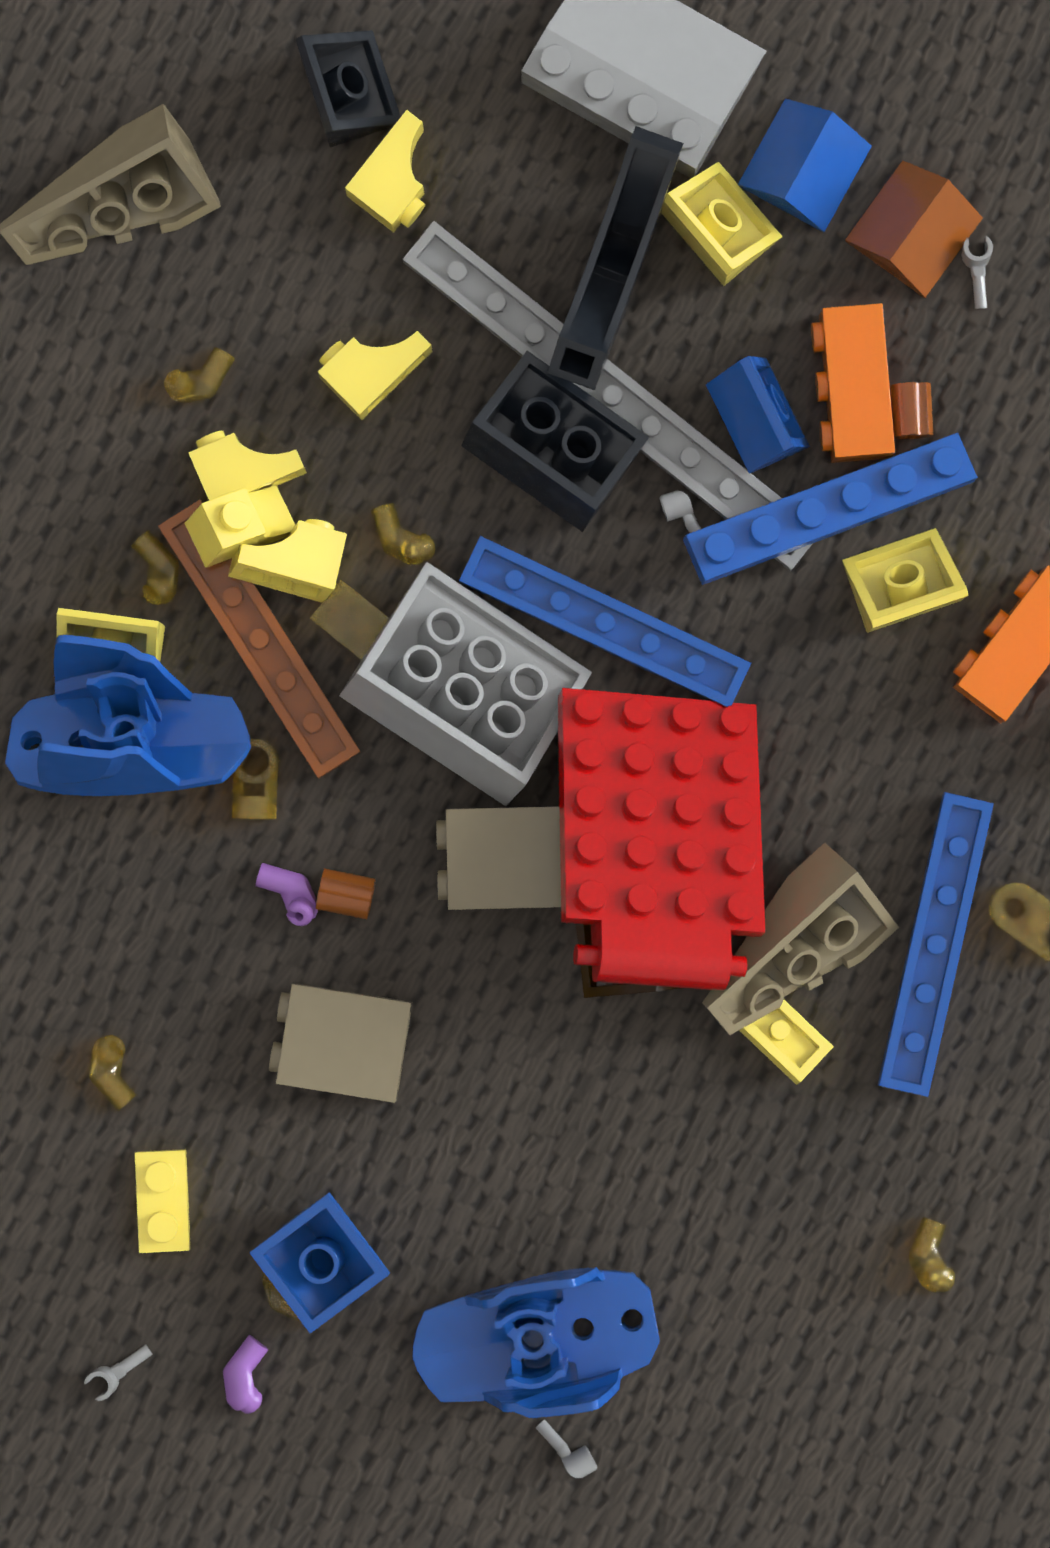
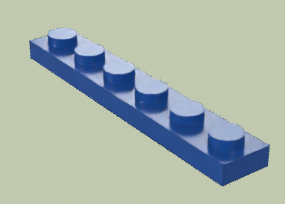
M955 433L685 535L683 541L700 582L704 585L973 483L978 477L959 433Z
M482 536L479 537L459 579V583L726 707L733 704L751 665L750 662Z
M946 792L942 794L877 1084L879 1086L926 1097L929 1096L994 803Z

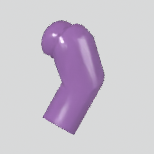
M265 863L261 864L256 887L280 893L288 911L286 916L292 924L296 926L309 924L316 917L318 909H316L317 898L308 879L300 873Z
M248 1335L223 1369L226 1401L232 1409L240 1410L245 1414L253 1413L261 1405L262 1394L254 1387L252 1371L269 1350L251 1335Z

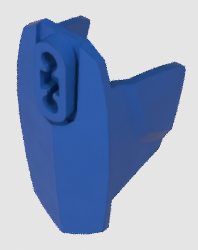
M59 635L56 638L54 650L55 694L29 700L12 718L5 764L18 785L38 791L79 796L137 795L223 783L247 757L251 749V741L242 713L232 697L190 692L155 656L142 653L130 644L83 636ZM34 744H40L37 748L29 750Z
M597 1267L551 1272L469 1294L424 1311L414 1339L413 1361L428 1389L440 1402L486 1401L503 1412H515L528 1418L552 1417L593 1411L602 1407L619 1391L623 1376L651 1362L660 1342L651 1290L633 1272L599 1270ZM635 1309L641 1313L642 1321L639 1325L631 1327L625 1322L622 1323L621 1317H623L627 1310ZM586 1318L592 1322L594 1328L589 1335L581 1336L575 1332L574 1323L577 1319Z

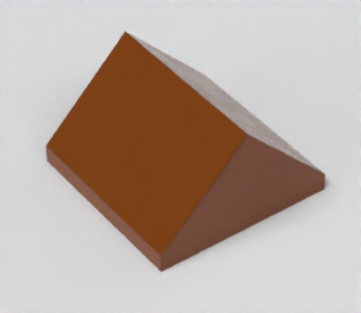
M902 160L847 236L845 242L919 295L926 298L963 247L966 238L970 237L983 217L949 179Z

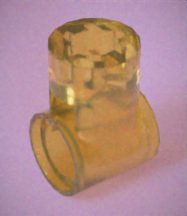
M250 739L251 747H260L266 751L269 757V765L264 773L255 776L245 770L242 762L233 773L232 818L277 819L278 766L280 762L278 752L266 740ZM246 782L252 784L265 782L264 796H246Z

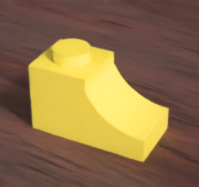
M408 110L405 111L345 187L347 197L393 233L401 223L407 228L411 226L425 207V203L420 200L424 195L423 185L415 180L412 173V156L416 143L424 132L423 122Z
M418 331L402 342L386 347L365 346L360 344L354 337L346 345L340 340L331 346L320 358L319 362L323 367L318 371L320 379L363 420L433 352L432 346Z
M223 430L211 433L197 440L198 448L188 452L209 501L242 488H246L247 492H253L274 485L278 486L307 473L296 449L280 454L259 453L243 446L235 433L225 436Z
M276 485L253 492H247L246 488H242L201 503L184 523L205 568L233 558L242 544L265 546L288 537L295 526Z
M308 519L305 522L299 520L288 535V538L281 542L265 546L242 544L232 558L228 577L324 603L335 589L347 534L335 531L332 524L322 520Z

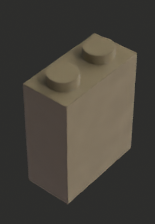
M560 807L446 809V820L436 821L437 850H447V870H438V900H448V910L561 907Z
M294 983L291 985L290 993L281 992L277 1022L285 1023L282 1043L273 1042L269 1071L277 1072L276 1084L396 1103L413 1002Z

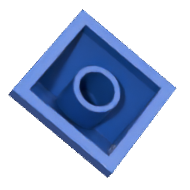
M785 99L741 177L738 186L824 233L872 145L833 111Z
M747 356L705 384L749 474L810 447L767 358Z
M330 1192L304 1209L250 1252V1255L309 1333L319 1328L390 1274L389 1270Z

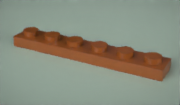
M199 499L158 525V527L312 770L320 779L361 753V751L255 584L228 577L232 558L205 568L184 524L201 505L202 501Z

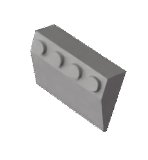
M564 0L521 70V82L627 143L630 141L635 126L684 143L675 170L689 178H693L698 173L767 51L677 0Z
M426 562L339 696L504 806H507L526 786L558 731V695L561 689H583L592 672Z

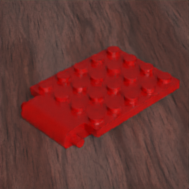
M562 688L558 695L561 923L591 925L592 945H575L573 953L574 964L592 966V981L724 991L728 986L730 976L745 977L747 972L746 956L732 955L731 935L761 937L765 933L756 705L733 703L731 706L726 707L710 700Z

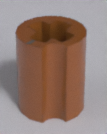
M905 382L890 385L894 439H923L932 437L931 383Z
M324 868L316 901V909L367 920L376 879Z

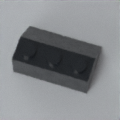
M527 350L473 420L461 446L583 532L648 441L649 436L573 382L548 374L549 365Z

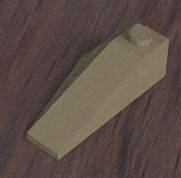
M162 104L120 127L0 223V234L25 265L84 252L87 247V239L114 235L116 244L132 241L131 229L159 223L162 234L176 231L216 210L221 205L190 139L166 106Z
M824 843L788 875L765 909V933L761 937L747 936L734 956H746L747 958L745 977L730 976L728 986L724 991L710 990L702 1003L723 1029L731 1035L780 1008L784 997L805 986L810 991L823 984L822 976L842 964L849 969L862 962L889 938L899 926L859 873L830 846Z

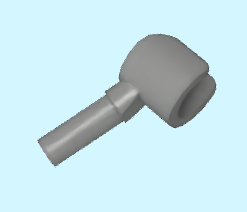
M985 236L984 250L986 254L980 257L974 256L969 251V239L966 238L961 257L964 264L971 269L975 309L987 308L985 266L991 258L993 244L991 239Z
M676 490L660 496V503L667 522L682 517L689 533L701 529L696 521L697 518L693 514L692 504L687 494Z
M145 1344L111 1368L108 1366L96 1368L86 1377L84 1384H87L96 1376L103 1377L108 1383V1390L100 1394L95 1400H105L116 1391L119 1380L127 1375L126 1373L153 1354Z
M545 1419L536 1426L538 1432L557 1451L570 1476L583 1478L597 1470V1465L586 1445L571 1452L566 1442Z

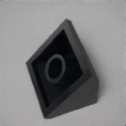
M373 30L302 35L295 39L330 147L392 128L401 118Z

